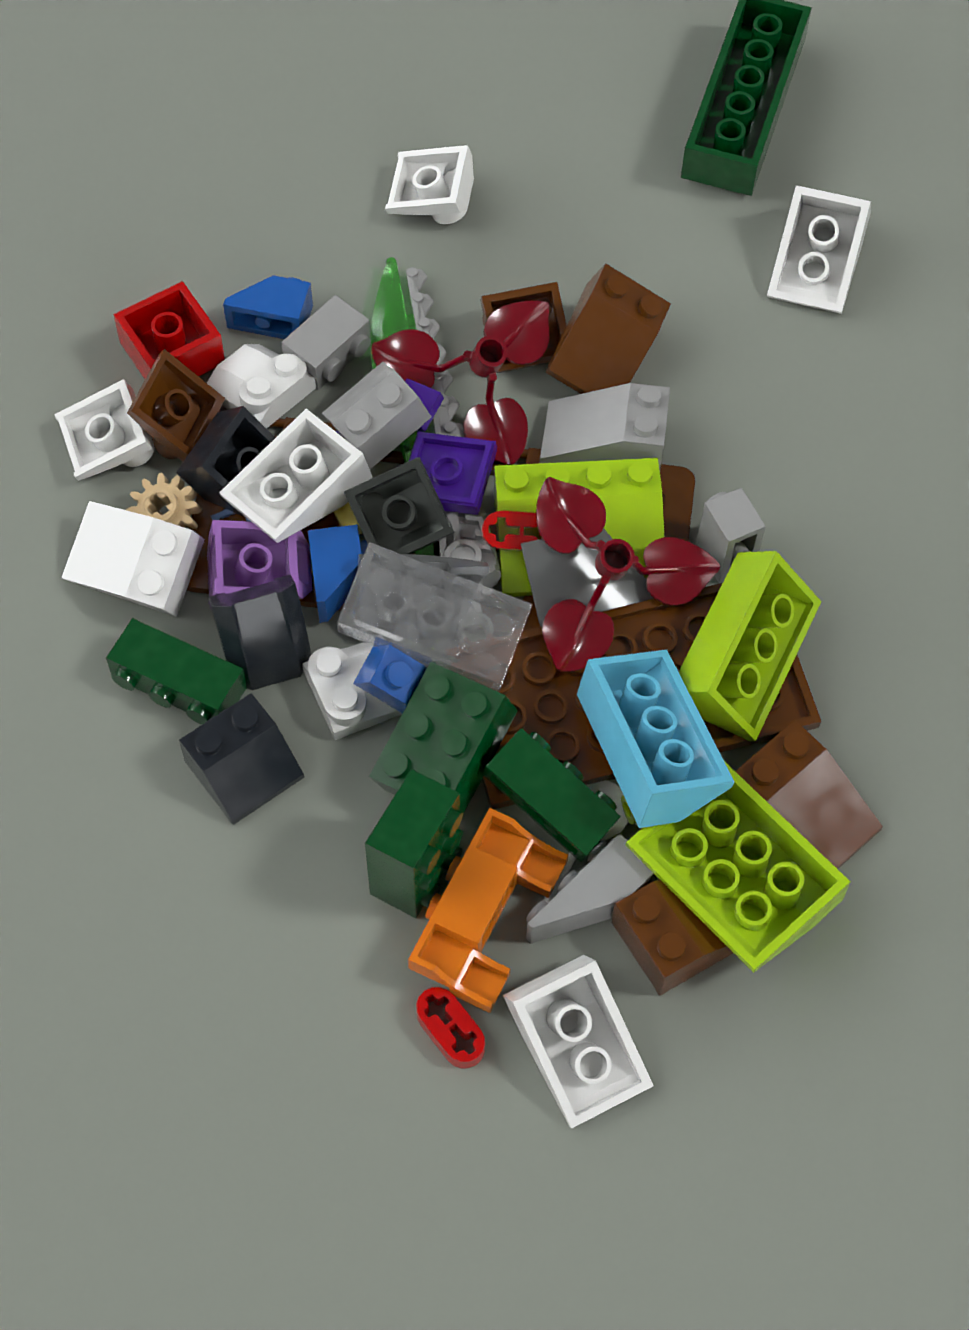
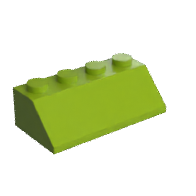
M777 551L737 553L679 670V674L702 719L748 741L757 740L822 602Z

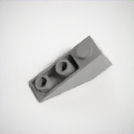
M620 833L609 844L604 840L593 849L587 859L589 863L579 873L573 870L565 876L557 887L559 893L549 903L542 900L531 910L526 918L528 921L526 940L534 943L612 919L616 902L656 881L657 876L626 846L628 840Z

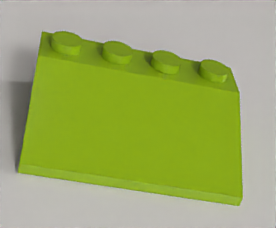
M658 458L498 465L494 467L495 511L536 513V504L541 487L546 478L552 477L563 482L583 486L594 492L601 499L606 509L604 529L612 539H622L628 542L633 548L635 556H638V562L643 567H646L643 559L646 546L656 539L665 537ZM497 519V540L503 542L504 536L507 534L518 535L519 528L507 527L504 523L505 519ZM538 527L534 529L524 528V535L536 536L538 540L542 539ZM498 549L502 597L532 595L523 552Z
M725 762L734 780L732 788L680 822L642 828L626 842V846L754 973L810 931L843 901L851 881Z

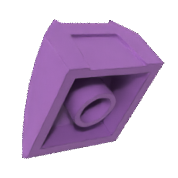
M212 520L207 551L209 597L274 581L275 578L286 575L292 576L299 599H303L312 591L310 546L301 530L276 543L252 522Z

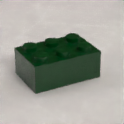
M430 662L369 777L384 790L395 795L410 770L413 769L460 793V812L464 814L483 778L486 765L493 759L518 710L506 695L434 662Z
M413 769L410 770L365 842L370 895L414 918H417L423 906L428 908L434 895L440 892L441 884L438 882L445 870L448 871L456 856L461 857L463 848L460 847L463 831L460 830V823L463 818V813L460 812V793Z

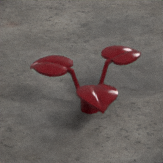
M521 301L497 309L488 317L484 326V337L478 341L474 350H466L463 355L441 365H437L440 350L435 340L429 334L414 329L398 331L385 339L374 342L371 347L372 357L376 367L384 362L394 369L404 381L408 378L429 388H432L434 384V372L441 373L466 361L469 362L471 370L476 375L487 378L486 404L475 405L468 411L463 423L464 435L466 438L496 441L497 453L494 461L503 465H513L525 449L528 437V422L523 408L516 400L502 398L494 403L493 392L495 381L497 380L496 373L506 359L516 365H529L537 362L543 356L549 342V303L544 301Z
M552 477L546 478L541 487L536 504V521L543 541L551 549L561 554L574 552L581 543L586 548L599 552L595 559V568L601 576V580L587 607L578 600L565 599L554 604L548 610L543 621L542 634L545 646L555 668L561 672L582 670L586 667L588 659L601 658L609 649L614 637L613 620L606 613L594 611V608L609 581L622 578L631 566L639 574L648 575L646 587L650 595L660 603L669 606L684 605L692 601L720 570V564L704 549L691 542L673 537L659 538L648 544L643 553L646 567H643L638 562L639 558L635 556L634 550L628 542L622 539H612L606 543L603 540L598 542L590 540L602 532L606 523L605 506L594 492L583 486L563 482Z

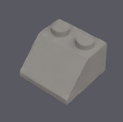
M384 362L380 363L322 412L339 434L363 453L370 469L432 417L416 393L394 369Z

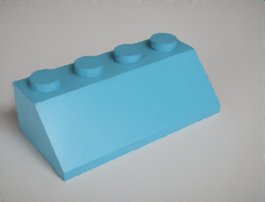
M667 650L588 659L577 696L639 828L680 822L732 788L734 780Z

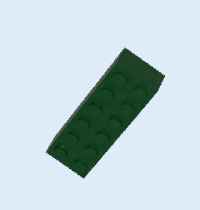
M784 0L738 1L685 146L681 178L752 196L806 39L812 7Z

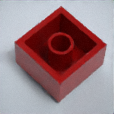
M183 281L113 314L120 344L144 379L149 374L159 353L164 349L197 376L216 368L218 364L225 360L221 334Z

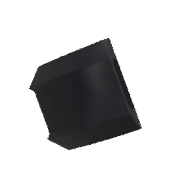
M291 575L275 578L272 582L228 594L224 592L208 597L225 661L243 668L248 689L256 690L301 677L304 672L302 663L308 662L311 656V649L296 584Z

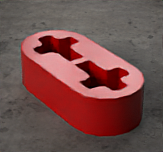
M495 511L484 520L481 528L485 543L495 549L522 551V543L538 540L536 536L524 535V528H537L536 513L517 511ZM501 518L505 519V526L519 528L518 535L507 534L504 536L503 542L496 541L495 534L489 533L488 528L489 526H494L497 523V519Z
M431 987L423 991L416 1003L417 1020L420 1026L453 1066L465 1069L477 1065L482 1060L485 1052V1036L479 1026L449 990L442 987ZM433 1001L437 1006L445 1003V1017L449 1023L445 1025L436 1014L428 1017V1003ZM456 1030L465 1041L473 1038V1053L468 1054L465 1050L456 1053L454 1051L456 1049V1038L452 1032Z

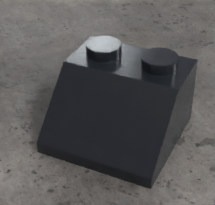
M244 406L218 412L176 473L204 500L245 517L222 498L219 492L276 437Z
M252 693L179 739L185 763L233 825L304 778V773L278 726Z

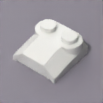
M468 145L398 152V163L388 204L385 207L387 214L432 215L434 220L440 224H451L460 220L467 212L474 181L473 159Z
M244 344L216 366L207 382L208 385L225 397L222 404L229 410L244 406L266 429L316 389L315 377L307 373L306 363L294 354L279 355L260 344Z
M125 379L54 414L60 424L75 470L73 473L78 481L121 464L129 467L143 465L153 455L155 447L152 436L127 414L136 395Z
M381 638L343 649L323 647L316 650L310 656L308 662L302 663L304 674L335 741L402 715L401 712L353 684L372 647L386 645Z

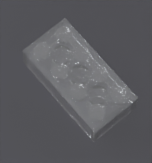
M369 542L337 621V628L339 633L373 646L390 644L423 665L429 666L430 662H434L499 692L532 604Z

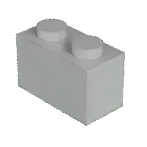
M334 295L281 342L283 354H294L306 363L307 373L315 377L316 390H320L328 381L336 380L344 367L355 357H361L368 350L371 344L370 320Z
M742 488L729 493H717L704 503L696 545L708 552L720 564V570L714 575L718 583L724 581L738 552L760 551L766 526Z

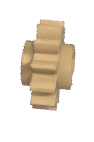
M159 473L157 484L152 485L150 481L144 478L142 485L145 491L142 494L135 491L130 493L131 497L138 504L137 506L127 508L126 511L157 518L184 528L187 526L190 529H197V523L190 516L191 514L200 513L202 508L192 501L197 496L196 491L191 486L185 487V482L180 476L176 475L170 483L163 473ZM163 506H166L169 509V511L165 514H162L160 512V509Z

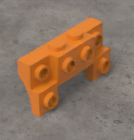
M489 808L463 858L456 856L452 861L446 875V880L449 881V884L443 895L436 893L428 906L425 918L429 919L408 958L409 969L448 987L455 997L491 1013L510 976L511 969L481 952L515 886L519 884L549 898L568 862L569 855L541 841L523 828L515 819Z

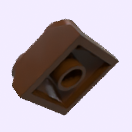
M557 282L481 296L484 326L488 317L494 311L508 304L521 301H544L549 303V342L543 356L537 362L529 365H516L506 359L497 373L550 363L567 327Z
M164 349L159 353L127 414L152 436L154 447L160 455L167 459L179 458L184 462L214 416L219 412L225 397Z

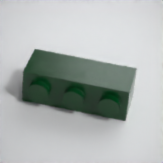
M134 618L130 620L106 657L112 679L120 687L129 691H133L136 688L148 694L155 703L165 708H170L171 705L185 711L189 718L199 724H204L238 702L247 689L243 668Z
M520 728L486 765L483 776L579 862H582L620 819L621 816L615 811L617 805L604 792L597 790L594 793L582 782L584 779L583 774L568 761L561 763L549 753L551 750L550 745L539 734L535 732L528 734Z

